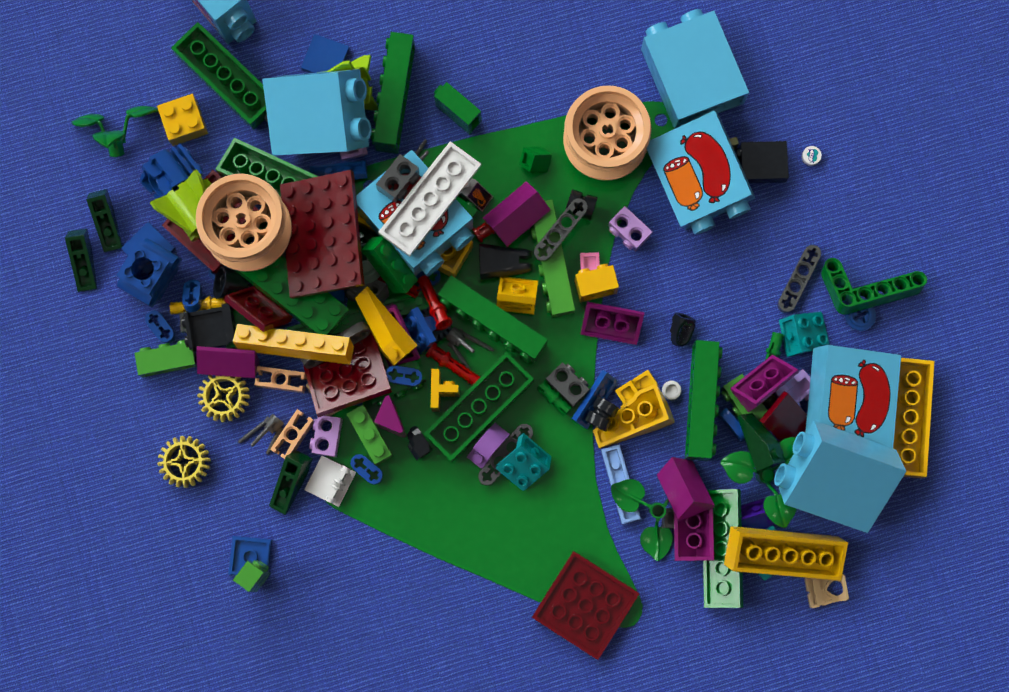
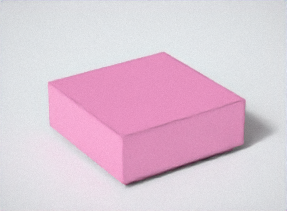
M599 252L580 253V270L589 268L590 271L597 269V266L600 265Z

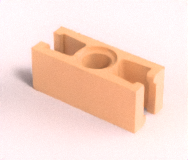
M257 366L259 375L262 376L264 372L272 374L270 383L260 382L259 378H255L254 385L256 387L305 393V386L303 385L299 387L290 386L291 377H301V380H307L305 372ZM285 375V382L281 385L277 384V377Z
M297 409L270 450L279 455L280 451L278 449L283 442L290 443L291 445L285 455L281 454V457L285 459L287 455L297 450L313 426L314 420L308 417L304 427L301 430L298 429L295 425L299 417L303 416L304 413ZM292 430H296L298 433L295 440H289L288 434Z

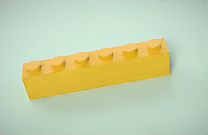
M237 324L233 343L237 349L255 350L256 353L349 365L354 350V345L349 337L275 328L263 332L256 326Z

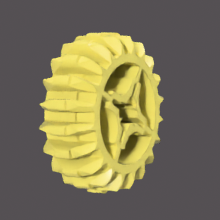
M208 375L210 381H202L206 385L205 388L199 387V390L204 391L203 394L197 395V397L203 398V400L198 402L199 405H205L201 409L202 412L208 411L206 416L209 418L213 416L214 421H217L220 417L221 422H225L226 416L229 421H233V414L236 418H239L240 416L237 412L239 410L242 413L245 412L241 408L242 405H249V403L244 401V399H250V395L244 394L249 391V388H242L246 381H240L241 377L234 378L232 376L215 375L216 377L214 378L212 375ZM229 381L235 385L223 389L219 382ZM214 387V389H215V391H216V394H215V397L212 398V399H211L212 401L210 402V401H209L210 391H211V389ZM220 390L225 394L228 392V394L226 395V400L228 402H226L223 399H221L220 401V398H222ZM236 391H238V401L234 406L232 402V397L236 394ZM225 404L229 410L221 412L216 411L213 407Z
M180 436V442L174 437L173 445L169 441L166 442L169 448L162 447L161 450L165 454L158 455L159 458L163 459V462H158V466H164L159 472L161 474L166 473L163 479L167 480L170 478L169 484L173 485L176 482V487L180 488L182 482L184 488H188L189 482L192 486H195L194 479L202 482L200 475L207 476V473L203 471L204 468L210 469V466L205 465V462L211 461L210 458L204 457L209 454L208 450L202 451L205 445L200 444L198 446L199 440L195 439L193 441L191 436H188L187 440H185L184 436ZM186 446L192 447L197 452L199 458L190 457ZM180 448L179 455L175 459L170 460L173 452ZM183 457L190 460L186 466L176 462L183 460ZM198 464L196 471L188 476L191 466ZM170 466H178L180 473H182V478L177 477L172 472Z

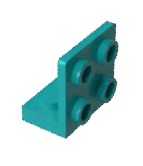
M822 312L795 314L779 320L781 333L785 335L783 342L787 357L811 352L813 348L830 345Z
M523 433L518 437L516 448L496 465V469L519 489L524 491L550 469L552 456Z

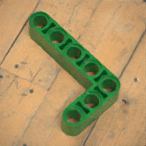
M836 258L827 259L821 271V276L835 309L843 315L917 295L927 283V276L923 272L915 271L852 289L841 262ZM842 301L848 302L849 305L844 304Z

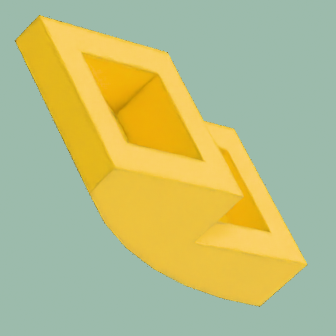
M646 370L616 389L615 392L624 404L633 398L634 394L639 390L654 384L658 385L651 372Z

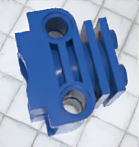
M180 143L177 145V149L173 147L170 152L168 149H163L150 156L149 161L142 165L143 172L139 182L150 193L155 191L156 194L153 197L157 199L165 196L171 190L175 192L179 188L177 185L186 181L194 170L197 169L201 176L203 175V170L191 158L190 151Z
M148 238L144 239L141 244L136 242L116 275L120 278L117 287L153 308L157 300L160 301L169 283L179 270L178 266L182 258ZM153 263L154 272L152 276L142 280V269L146 265Z

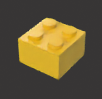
M193 93L157 106L167 138L172 146L208 134L197 99Z
M602 264L597 266V269L591 271L589 268L582 269L575 275L574 282L580 303L614 295L618 292L619 285L613 265Z

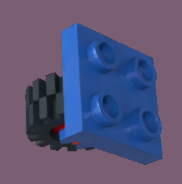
M429 306L422 312L419 307L412 309L403 320L411 338L418 345L416 349L420 355L427 352L435 342L443 340L451 331V326L443 330L436 328L435 319L429 313Z

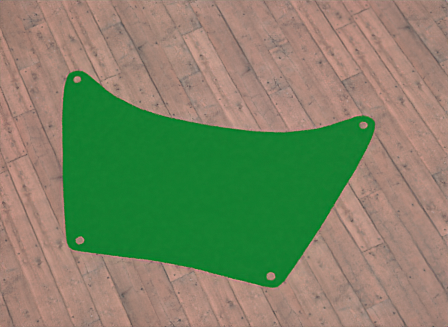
M642 102L651 121L650 140L674 129L663 102ZM606 112L605 116L613 118L615 114ZM664 114L668 120L666 125L658 126L654 120L656 115ZM567 115L452 142L481 163V167L473 176V179L478 181L493 196L483 212L477 209L478 215L473 220V228H477L485 223L483 217L526 181L538 191L544 201L553 200L556 220L566 210L572 189L582 192L583 196L589 194L598 197L591 220L582 218L561 243L575 308L574 314L552 318L551 313H547L545 302L549 300L547 294H543L542 283H545L544 276L539 274L538 265H541V261L537 260L534 255V247L537 246V241L532 239L531 228L508 246L532 251V258L519 259V263L533 264L531 272L504 277L538 280L534 314L505 311L548 339L547 346L535 364L532 362L528 364L520 358V354L516 351L511 353L505 349L504 343L501 341L495 342L490 339L486 331L482 330L480 332L475 329L468 319L466 321L456 316L457 313L453 309L447 310V315H450L452 319L451 330L454 327L458 330L462 329L465 333L494 349L491 352L467 338L465 342L475 350L474 353L470 352L463 345L456 346L471 368V371L478 376H482L507 352L534 378V382L472 444L451 462L424 433L472 385L447 367H440L438 362L430 357L427 358L425 356L427 352L419 354L420 358L417 362L426 380L423 383L424 386L414 391L413 388L405 391L406 395L397 399L394 396L391 399L394 402L406 435L410 428L417 426L433 451L417 461L407 447L409 442L407 437L402 438L376 425L393 455L392 458L377 466L383 473L382 481L376 485L370 484L356 472L340 506L338 507L327 502L336 510L378 531L540 603L573 551L637 591L607 528L595 476L593 425L591 424L588 429H585L571 419L585 396L563 415L553 404L548 402L549 400L537 387L562 362L565 365L568 363L576 371L574 374L579 379L581 377L585 379L589 384V389L594 384L598 338L580 334L587 302L602 304V298L581 303L579 301L574 280L575 275L580 270V253L599 252L600 265L609 264L615 236L609 231L610 227L608 224L624 206L628 207L635 189L653 162L648 151H646L640 165L622 178L597 180L582 174L572 165L564 149L563 136ZM589 118L587 120V122L590 125H595L597 123L596 119ZM627 123L620 124V127L623 130H628L630 128V126ZM610 128L602 130L604 134L612 133ZM587 136L584 138V141L586 143H592L594 142V139L590 136ZM620 141L617 143V146L623 149L627 147V144ZM448 143L424 149L418 157L420 158L425 151H429V154L422 161L429 168ZM541 146L552 154L547 172H529L519 165L524 147ZM606 148L599 150L601 155L609 154ZM397 157L368 165L367 178L354 179L356 195L363 190L365 181L376 180L391 166ZM565 217L562 219L561 224L563 227L568 228L572 225V220L569 217ZM622 220L617 221L618 226L620 225ZM493 233L480 243L506 247L501 239ZM474 235L471 240L473 241V248L455 278L497 306L500 277L480 280V242ZM440 272L441 280L439 284L433 286L436 288L437 295L449 279V276ZM432 273L431 275H429V279H431L433 282L435 281V277L438 275H433ZM388 287L390 296L386 300L404 296L407 294L393 293L391 289ZM348 299L347 308L349 310L359 308L356 301ZM444 338L437 342L438 347L445 352L449 351L452 355L451 357L462 364L452 348L447 345L449 343L447 339ZM380 350L385 370L387 371L389 366L384 355ZM431 369H440L441 384L444 381H454L460 388V397L440 396V412H432ZM560 372L556 376L561 382L566 381L568 378L564 372ZM572 386L570 392L573 395H579L581 389L578 386ZM370 399L363 402V405L366 407L372 420L375 421L380 407L378 405L374 406ZM350 406L332 415V417L343 419L337 458L326 456V458L353 470L350 464L351 459L358 454L365 456L374 464L347 416V413L359 406ZM494 423H497L510 435L519 425H530L533 429L531 440L552 456L550 469L524 491L519 489L503 474L489 486L481 484L478 478L481 469L467 458L475 444ZM521 428L519 430L521 432V435L524 433L525 435L529 436L528 428H526L525 430ZM509 442L506 446L507 451L511 453L517 444ZM496 457L494 465L496 466L504 458ZM364 459L355 460L356 468L359 466L364 470L367 468L363 464ZM491 464L488 466L491 470L487 474L485 472L482 474L484 482L492 480L490 476L493 472L495 474L499 472ZM370 469L367 471L371 475V481L379 479L377 476L378 471L375 473ZM639 595L619 627L628 628L638 622L643 607Z

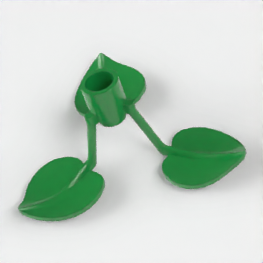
M135 106L126 110L127 115L123 131H105L101 122L104 120V116L100 114L83 115L71 121V124L79 127L99 125L102 132L93 134V139L108 148L110 157H119L125 154L123 143H126L125 137L129 119L159 111L151 106Z
M796 437L785 438L780 442L786 460L785 464L789 463L794 454L793 444ZM738 451L724 457L720 464L733 482L738 484L747 483L753 478L754 472L756 480L759 483H765L766 487L774 493V496L765 498L764 511L774 524L786 528L794 517L796 508L785 505L781 493L778 495L777 491L770 484L774 479L773 471L778 469L780 465L768 470L756 471L749 452Z
M626 479L612 484V497L622 510L635 512L640 503L648 507L651 516L656 518L655 528H645L641 533L640 543L649 555L656 561H660L668 553L673 540L670 529L662 528V526L658 527L660 518H663L666 514V506L669 503L668 498L663 504L654 502L650 505L641 500L645 496V489L639 481Z

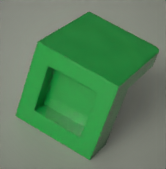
M541 146L524 147L519 165L529 172H547L552 154Z

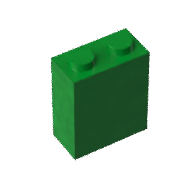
M446 82L443 86H438L434 92L436 107L470 135L482 121L481 111L449 83Z

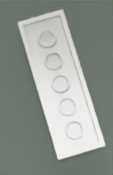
M450 141L378 231L379 235L410 257L480 169L481 163Z

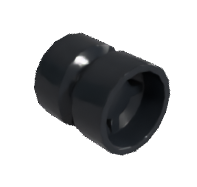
M572 189L566 208L577 198L585 200L587 212L582 218L590 221L598 197L589 194L583 196L582 192ZM575 204V211L571 213L569 210L568 213L575 216L579 210L583 211V204Z
M597 396L593 403L594 410H589L585 421L607 432L611 424L610 417H615L619 407Z

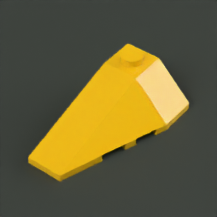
M368 286L355 297L382 354L393 366L397 365L418 345Z
M657 384L639 390L634 394L633 398L620 406L615 417H610L611 424L607 432L596 427L593 433L598 448H603L659 430L675 423L660 388Z

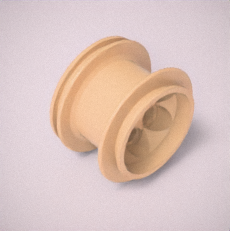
M617 86L592 88L578 97L567 113L563 136L566 155L578 171L590 178L597 180L622 178L634 171L646 154V148L651 137L650 117L641 100L630 91ZM605 113H614L615 116L613 118H607L605 116ZM589 118L596 119L597 123L595 125H590L587 122V120ZM627 123L630 126V128L628 130L621 129L620 124ZM608 128L612 130L611 134H604L602 131L603 129L607 130ZM590 136L594 139V142L586 143L584 138ZM623 141L627 144V147L619 148L617 143ZM606 148L609 154L601 155L599 150Z
M233 174L220 178L205 190L196 209V226L201 241L220 263L233 270L256 271L274 263L284 253L289 244L292 232L289 211L278 192L269 183L256 176ZM242 202L239 208H233V206ZM255 205H261L259 211H252ZM224 216H229L226 223H221ZM245 217L246 220L244 224L239 222V219ZM263 222H267V227L263 230H260L259 225ZM235 234V238L232 241L226 240L228 235ZM249 237H254L255 240L252 244H246V240Z

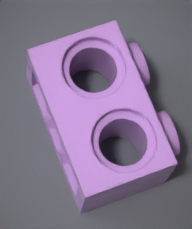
M625 206L608 224L610 227L609 231L615 237L619 236L623 239V244L629 250L633 249L635 252L652 235V231ZM624 220L627 226L621 228L617 225V221ZM638 233L641 239L635 241L631 238V234Z
M321 416L314 419L313 430H315L314 438H311L309 446L313 454L337 458L343 419L331 416ZM331 422L332 428L329 431H323V423ZM326 440L329 443V447L322 451L319 449V444L321 441Z

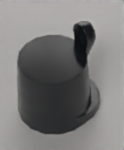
M220 266L214 279V297L222 299L228 294L246 289L249 282L235 270Z

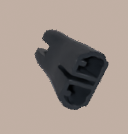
M479 243L480 280L531 272L533 264L519 263V259L532 258V251Z

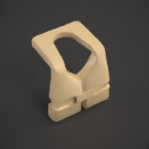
M842 574L841 581L817 578L804 579L806 591L809 592L807 597L810 608L849 600L844 574ZM833 581H838L842 584L843 593L836 596L827 591V588Z

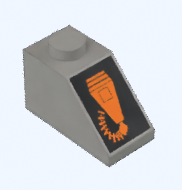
M473 178L460 193L461 198L475 204L476 208L481 212L484 211L493 198Z

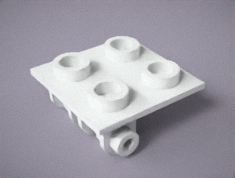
M321 456L304 490L339 507L356 472Z

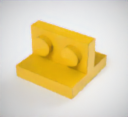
M500 277L497 306L504 311L534 314L538 280Z
M431 369L432 412H440V396L460 397V388L454 381H444L441 384L440 369Z

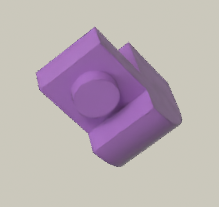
M494 423L475 444L467 458L482 469L510 434L497 423Z

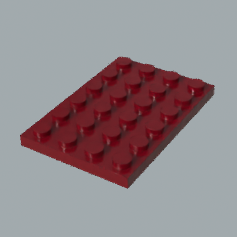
M347 170L280 184L281 199L289 211L292 223L291 237L286 248L290 298L295 299L364 286L354 172Z

